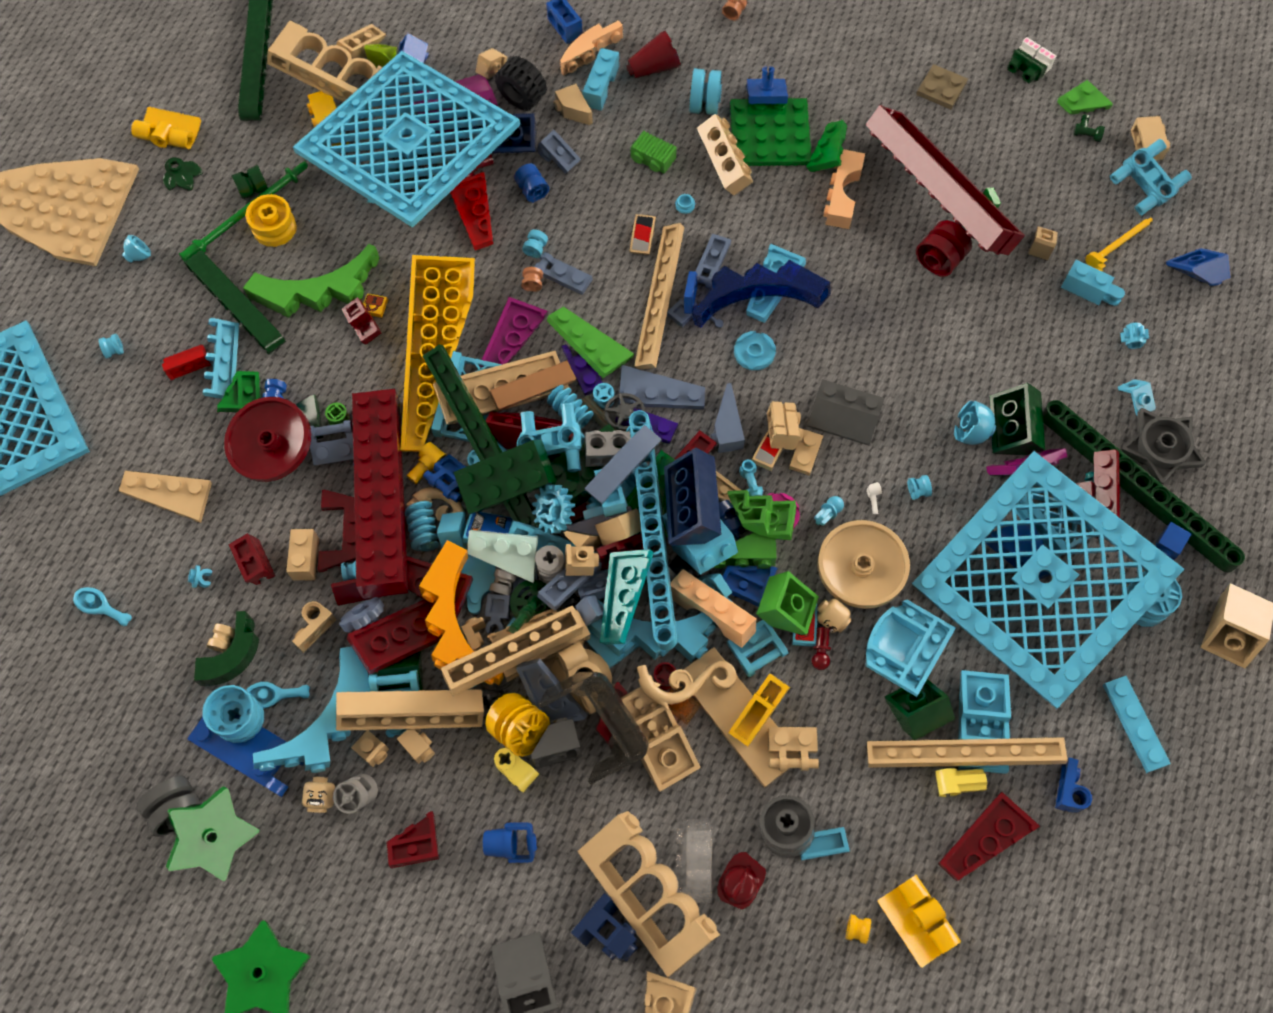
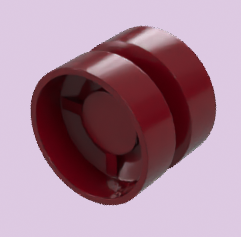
M942 220L936 224L917 246V259L924 268L940 277L949 276L971 251L973 245L971 237L957 223Z

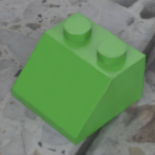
M789 571L770 576L756 615L771 627L807 635L819 596Z

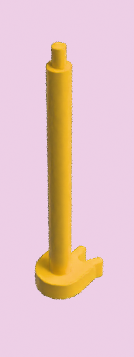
M1150 217L1143 220L1099 253H1089L1085 257L1086 263L1093 268L1103 271V268L1106 267L1104 263L1107 261L1104 257L1150 225L1153 219Z

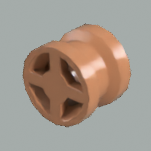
M536 267L525 268L522 273L524 278L521 284L522 288L526 291L541 290L542 282L540 280L543 278V271Z

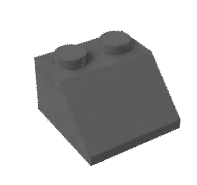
M560 718L555 720L554 724L548 726L531 754L536 769L582 757L573 719Z

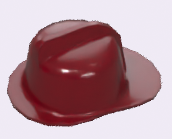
M746 852L734 855L719 879L717 891L720 900L741 910L750 906L765 880L766 869Z

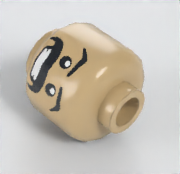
M825 599L817 607L819 612L817 621L823 627L829 628L831 633L842 632L851 622L850 610L838 599H831L830 601Z
M313 777V781L304 784L302 805L308 808V812H327V809L334 805L333 793L335 785L328 782V777Z

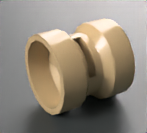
M215 624L213 629L214 635L209 639L207 647L223 653L230 647L231 640L234 639L235 629L223 624Z

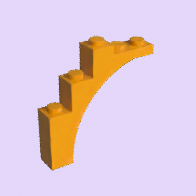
M448 540L419 585L420 592L425 600L432 603L436 601L425 622L430 633L438 637L443 635L431 654L432 660L435 662L434 666L440 670L442 667L474 652L465 640L455 615L457 582L468 560V551ZM502 672L484 682L493 685V683L500 685L504 678V673Z

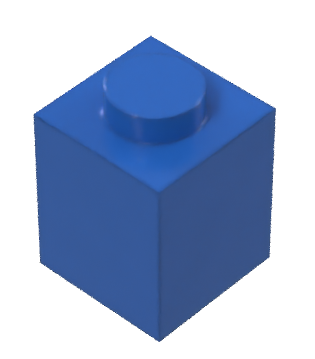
M1170 522L1162 531L1155 546L1174 560L1180 555L1191 533Z

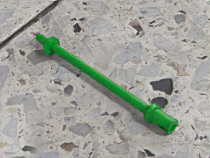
M301 162L292 170L288 167L285 168L286 175L259 196L273 195L290 181L294 183L299 182L297 176L308 168V163ZM251 202L203 239H194L192 241L193 244L179 253L181 259L185 261L200 250L205 253L207 245L245 217L247 207Z

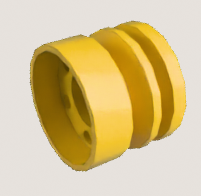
M508 693L498 698L487 713L485 724L487 732L493 738L502 743L514 755L523 757L532 754L550 725L549 717L542 710L532 705L521 694Z

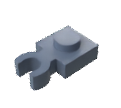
M487 595L485 617L491 618V621L486 625L487 633L491 634L492 628L495 625L499 627L498 632L505 629L502 619H509L511 596Z

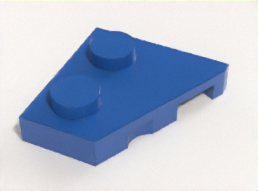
M727 566L722 577L733 592L731 593L732 595L759 607L768 579L776 574L777 568L757 569L756 566L744 568Z

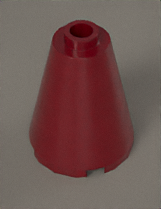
M665 30L660 32L627 60L628 65H626V69L630 76L634 75L635 78L680 67L681 63L677 51L673 48L672 41Z

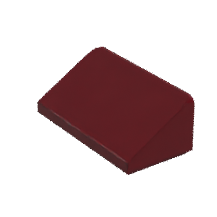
M356 579L331 584L338 606L373 599H362L356 587Z

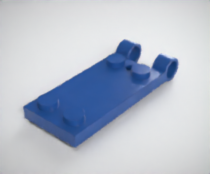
M236 714L234 718L239 719L241 715ZM202 717L187 738L195 745L278 796L282 797L288 789L287 785L273 777L281 765L274 766L275 768L269 771L254 769L253 753L273 749L286 743L285 740L262 727L254 738L246 742L232 743L212 732L206 726Z

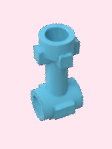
M748 459L743 461L742 466L739 468V473L747 480L749 496H763V488L757 486L754 476L757 470L756 464Z

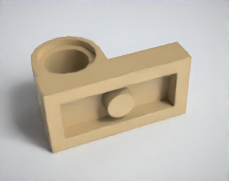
M315 601L308 602L302 608V617L308 623V626L300 629L296 633L295 639L292 640L303 653L336 621V618L327 608ZM320 612L317 618L311 619L313 613Z

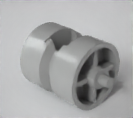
M358 774L340 783L335 788L333 793L334 804L343 813H354L375 800L378 793L377 784L371 776Z

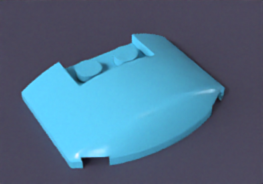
M904 600L901 606L895 608L893 606L888 609L875 624L866 646V667L917 697L956 628L913 602Z

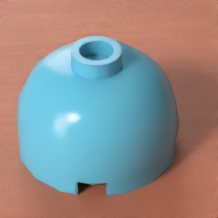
M968 401L958 414V418H961L960 428L955 425L954 436L956 440L970 445H977L986 441L996 430L995 417L992 410L980 402Z

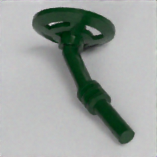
M527 580L515 587L510 597V608L516 619L509 627L510 633L513 634L519 631L524 623H528L533 616L543 613L546 606L549 607L538 598V586L543 588L546 586L545 583L538 580L532 583ZM529 586L530 589L526 590V591L521 595V598H518L517 596H518L519 592H520L523 588ZM531 592L532 596L525 600V596ZM522 605L523 608L519 611L517 606ZM541 605H543V607L541 608V610H539L538 612H536V609L539 608Z

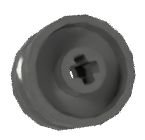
M176 776L157 784L138 800L137 809L143 818L148 819L147 826L153 836L160 837L175 832L167 812L168 809L195 807L202 804L197 795L191 794L193 787L185 776Z
M781 795L771 799L764 806L760 815V829L765 846L772 853L785 858H794L802 855L810 848L814 839V815L811 808L802 799L793 795Z

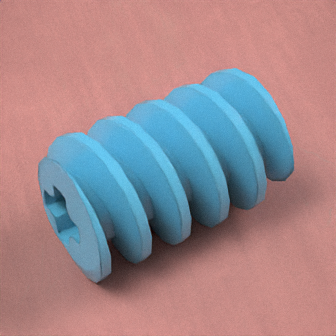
M559 385L549 394L547 403L552 406L554 411L558 412L560 417H562V404H575L576 423L580 425V429L588 424L594 413L592 411L587 412V405L581 406L583 401L581 399L576 400L577 395L575 393L571 394L572 390L570 388L564 389L563 385Z
M430 501L416 502L405 509L411 548L416 551H431L440 545L439 542H433L438 539V535L434 533L437 530L436 526L432 525L435 523V518L431 517L434 513L433 510L429 509L432 507Z

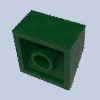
M928 679L917 697L903 688L884 696L902 729L913 740L921 738L955 719L949 696Z

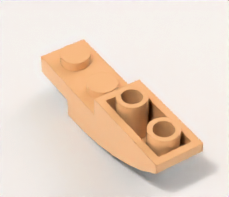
M618 20L605 28L597 24L580 35L560 60L561 73L563 75L572 73L577 68L590 64L595 60L596 51H600V48H605L612 43L619 42L623 38V25Z

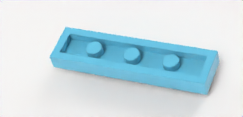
M1127 676L1103 684L1146 773L1170 765L1171 763Z

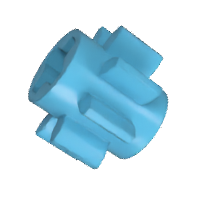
M1130 323L1123 328L1124 332L1120 333L1121 342H1125L1130 349L1141 348L1146 343V339H1149L1148 329H1144V325L1141 323Z

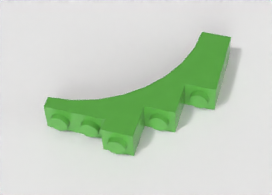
M368 244L348 264L320 277L305 280H280L254 273L243 289L249 299L288 318L292 313L298 311L300 303L322 312L325 307L330 305L332 297L346 304H349L357 297L361 300L364 295L361 283L366 281L371 268L377 266L379 255L376 247Z

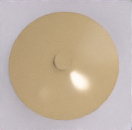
M855 520L836 527L827 535L818 554V572L827 591L840 602L856 608H876L889 603L902 591L910 572V559L902 540L891 529L873 521Z

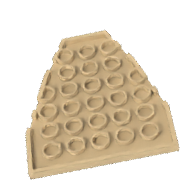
M98 158L36 164L0 172V224L10 233L28 243L36 245L42 251H47L59 260L97 266L139 168L135 164Z

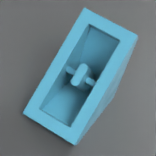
M465 512L442 514L437 530L442 548L448 540L467 550V544L463 543V535L466 528Z

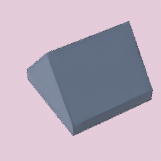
M595 595L585 596L575 606L586 626L603 617V607Z

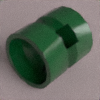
M258 165L247 169V173L241 171L231 175L242 199L253 196L255 191L261 193L268 189Z

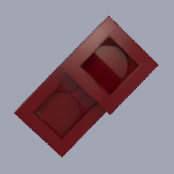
M358 297L341 309L348 323L354 327L360 341L364 345L382 334L375 320Z

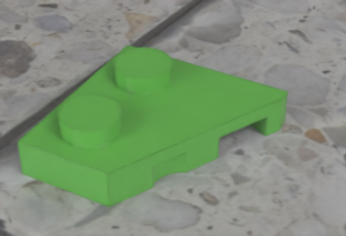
M1088 80L1059 97L1057 101L1070 115L1080 112H1092L1098 108H1105L1107 110L1113 105Z

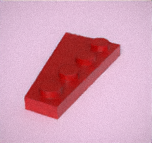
M482 172L463 179L450 192L475 251L494 244L485 173Z

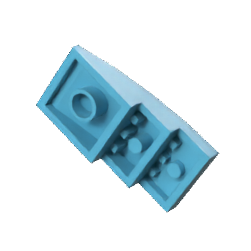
M961 670L958 740L1010 739L1011 703L1009 675ZM1009 765L958 766V769H983L984 772L1007 774Z

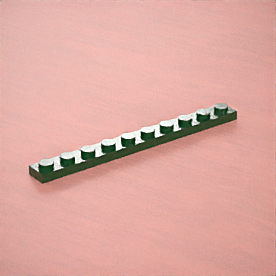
M439 344L424 354L423 358L479 460L482 461L502 453L445 347ZM526 494L504 502L513 521L539 528L540 523L534 522L537 516L532 514L534 508Z

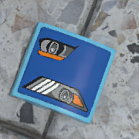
M486 512L470 514L463 535V543L468 544L470 530L509 533L513 520L511 517Z

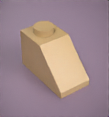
M577 84L555 91L556 100H554V106L557 112L560 111L564 118L587 125L593 124L592 111Z

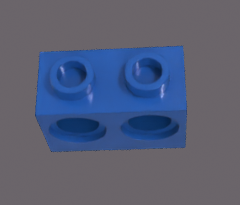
M551 0L546 3L548 20L566 44L576 40L583 34L582 19L567 0Z

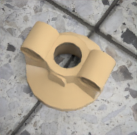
M580 642L557 653L558 658L552 663L550 671L586 713L593 714L612 703L609 695L612 689V675L609 665L599 654L589 649H584ZM579 668H585L592 674L593 684L591 687L581 688L575 683L574 676Z

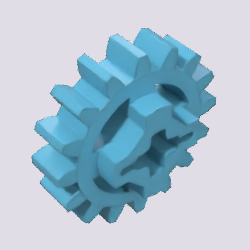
M546 485V488H540L541 494H535L537 502H532V505L536 507L532 514L537 516L534 522L540 523L539 529L545 530V533H561V531L567 530L566 524H572L570 516H575V513L571 511L575 504L570 503L573 496L567 495L568 489L562 488V485Z

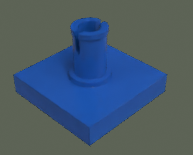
M767 66L763 67L762 79H747L748 104H787L788 94L785 79H774L775 69L769 66L768 74Z

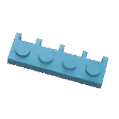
M210 318L208 324L216 327L215 335H207V341L215 343L214 353H206L205 359L213 361V371L204 372V378L212 380L211 389H203V395L222 399L236 374L239 323Z

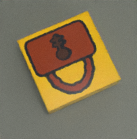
M367 293L363 304L371 316L382 318L388 299L384 296Z

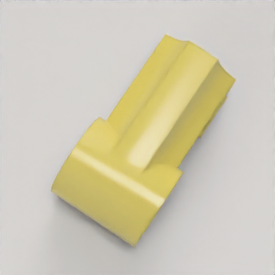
M955 768L935 771L940 797H946V794L956 796L964 792L987 790V778L983 769L957 771Z

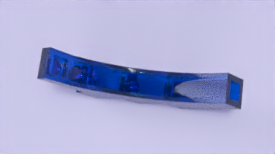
M788 260L784 266L782 265L778 269L777 274L758 263L751 269H748L744 276L723 266L712 277L713 289L709 290L703 301L694 307L692 315L694 324L701 328L714 313L722 308L745 299L762 296L792 298L819 309L831 295L830 281L791 260Z

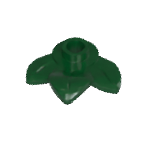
M172 157L165 163L166 173L163 177V183L169 191L177 185L182 189L191 191L194 186L193 177L202 175L203 171L199 165L192 161L184 162L180 158ZM175 164L178 165L177 168H172V167H171L172 165H175Z

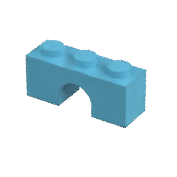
M600 48L582 91L583 97L592 109L600 111L603 109L608 96L609 81L614 82L619 69V52Z

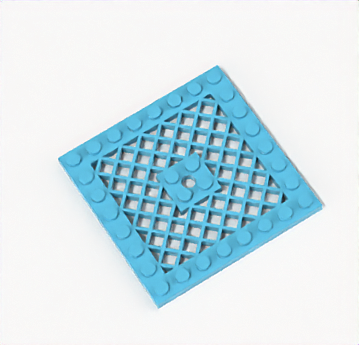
M401 51L296 143L293 149L301 157L413 228L520 126V120ZM409 82L407 85H399V83ZM416 91H424V93L414 94ZM410 92V95L400 96V93ZM396 94L393 97H386V95ZM438 99V102L428 103V100ZM424 101L422 104H414V102ZM410 103V105L401 106L400 104ZM396 104V107L387 108V105ZM382 106L380 109H373V107ZM453 108L451 111H443V109ZM430 110H439V112L429 113ZM425 111V114L415 115V112ZM389 115H397V117L387 118ZM383 116V119L373 120V117ZM468 117L465 120H458L457 118ZM369 118V121L359 122V119ZM454 118V121L444 122L443 120ZM440 120V123H432V124H430V122H429V121ZM482 125H483V128H480V129H472L473 126H482ZM383 127L382 130H374L373 128ZM469 127V130L458 131V128ZM361 129H369V131H366V132H360L359 130H361ZM455 129V132L444 133V130ZM355 130V133L345 134V131ZM404 135H411L410 137H407V138H404V137H403ZM470 138V141L459 142V139ZM360 140H370V142L360 143ZM447 140H455L454 143L445 144ZM355 141V144L346 145V142ZM441 141V144L431 145V142ZM333 143H341L339 146H332ZM384 148V151L374 152V149ZM370 150V153L360 154V151ZM456 150L454 154H446V151ZM348 152H356L355 155H346ZM442 152V155L432 156V153ZM428 154V157L417 158V155ZM399 157V160L389 161V158ZM385 159V162L375 163V160ZM370 161V164L361 165L360 162ZM443 163V166L432 167V164ZM428 165V168L418 169V166ZM414 166L413 170L404 171V167ZM389 169H400L397 172H389ZM385 170V173L375 174V171ZM429 176V179L419 180V177ZM414 177L415 181L404 182L405 178ZM400 179L398 183H390V180ZM415 189V192L405 193V190Z
M27 320L0 332V369L1 367L8 369L5 376H0V381H2L0 384V399L2 396L9 397L5 405H0V410H2L0 415V439L3 440L0 446V462L4 455L11 456L7 465L0 464V469H2L0 471V496L90 452ZM7 355L14 356L11 364L4 362ZM20 359L24 367L18 366ZM15 370L21 372L18 380L11 378ZM27 376L29 377L31 383L25 382ZM8 383L15 384L12 392L5 391ZM22 386L29 388L25 396L19 395ZM35 392L39 399L32 398ZM16 399L22 400L19 409L12 407ZM29 403L36 404L33 412L26 411ZM42 408L44 409L46 415L40 414ZM9 412L16 413L13 422L6 421ZM23 415L30 417L27 425L19 424ZM37 419L44 420L41 428L33 427ZM50 424H51V426H52L54 432L47 430ZM3 425L10 427L6 435L2 434L6 432ZM16 429L24 430L20 438L13 437ZM31 432L38 433L34 442L27 440ZM45 435L52 437L48 445L41 444ZM10 442L17 443L14 452L7 450ZM24 445L31 446L28 455L20 454Z
M1033 451L914 580L912 585L1057 709L1183 572L1184 568ZM1037 484V485H1038L1039 487H1041V488H1033V487ZM1044 493L1045 503L1032 504L1031 494ZM1027 494L1028 504L1017 505ZM1048 494L1058 502L1049 503ZM1062 507L1063 518H1050L1049 508ZM1045 508L1046 519H1033V509ZM1028 509L1029 520H1017L1016 510ZM1067 509L1077 517H1067ZM1012 511L1013 521H1002ZM1080 522L1081 533H1069L1068 523ZM1063 523L1064 534H1052L1051 524ZM1085 523L1096 532H1086ZM1047 524V535H1035L1034 525ZM1030 525L1031 536H1018L1017 526ZM1013 526L1014 537H1001V527ZM997 527V538H987ZM1086 537H1099L1100 548H1087ZM1069 538H1082L1083 549H1070ZM1104 538L1115 547H1105ZM1052 539H1065L1066 550H1053ZM1035 540H1048L1049 549L1042 544L1036 551ZM1019 541H1031L1032 551L1019 552ZM1002 542H1015V552L1003 553ZM985 543H998L999 553L986 554ZM981 544L982 554L971 555ZM1105 552H1118L1119 563H1106ZM1088 553H1101L1102 564H1089ZM1123 553L1134 562H1124ZM1071 554H1083L1084 565H1072ZM1056 555H1066L1067 564ZM1031 556V558L1021 567L1020 557ZM1016 557L1017 568L1004 569L1003 558ZM999 558L1000 569L987 570L986 559ZM983 559V570L971 571L970 560ZM966 561L967 571H956ZM1124 567H1137L1138 578L1125 579ZM1107 568H1119L1120 579L1108 580ZM1090 569H1102L1103 580L1091 581ZM1142 569H1144L1147 572V574L1144 577ZM1075 570H1085L1086 581H1075L1080 575ZM1043 571L1049 572L1052 580L1049 583H1042L1038 578L1039 573ZM1016 573L1011 578L1015 584L1005 585L1004 574ZM1001 574V585L989 586L988 575ZM984 575L985 586L972 587L971 576ZM954 576H967L968 587H955ZM950 577H951V586H952V587H950V586L946 583V581H947ZM1138 583L1127 595L1126 584ZM1121 584L1122 595L1110 596L1109 585ZM1091 585H1104L1105 596L1092 597ZM1074 586H1087L1088 597L1075 598ZM1070 587V598H1059ZM1019 589V600L1007 601L1006 590ZM1002 590L1003 601L990 602L989 591ZM1023 590L1035 600H1024ZM972 591H985L986 602L973 603ZM958 592H969V602ZM1122 600L1111 612L1110 601ZM1105 601L1107 613H1094L1093 602ZM1076 602H1088L1089 613L1077 614ZM1058 603H1071L1072 614L1059 615ZM1037 604L1038 616H1025L1024 605ZM1054 604L1055 615L1042 616L1041 605L1048 610ZM1020 605L1021 617H1008L1007 606ZM1003 606L1004 617L991 618L990 607ZM975 607H986L987 617ZM1107 617L1096 629L1095 618ZM1090 618L1091 630H1078L1077 619ZM1060 619H1073L1074 631H1061ZM1043 620H1055L1056 631L1044 632ZM1021 621L1022 633H1009V622ZM1026 621H1038L1039 632L1026 633ZM994 622H1004L1005 632L996 626ZM1074 635L1075 647L1062 648L1061 636ZM1079 635H1090L1080 646ZM1057 636L1058 648H1045L1044 637ZM1027 637H1040L1041 649H1028ZM1012 638H1023L1024 648ZM1058 652L1060 665H1047L1046 653ZM1063 652H1075L1064 664ZM1041 653L1042 664L1031 654ZM1048 669H1059V670H1058L1057 673L1054 675V674H1053L1051 671H1049Z

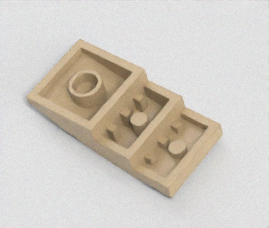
M641 687L611 703L658 791L664 790L701 768L681 726L677 725L670 708L666 710L658 702L649 698Z

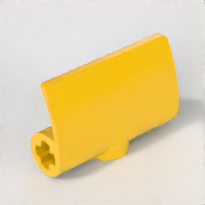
M147 107L144 121L135 120L131 127V133L133 137L152 141L153 144L161 148L171 145L191 149L199 132L201 119L195 116Z
M917 875L877 901L921 968L961 942L947 921V916L942 906L934 897H931Z

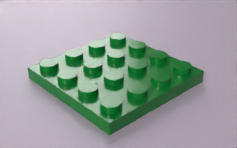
M788 98L787 104H748V99H730L731 133L737 139V148L744 154V163L748 166L808 165L811 162L807 98Z

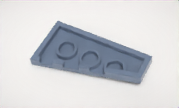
M621 366L620 393H629L637 396L644 404V407L704 410L705 387L632 367ZM623 398L624 402L628 404L636 402L629 398Z

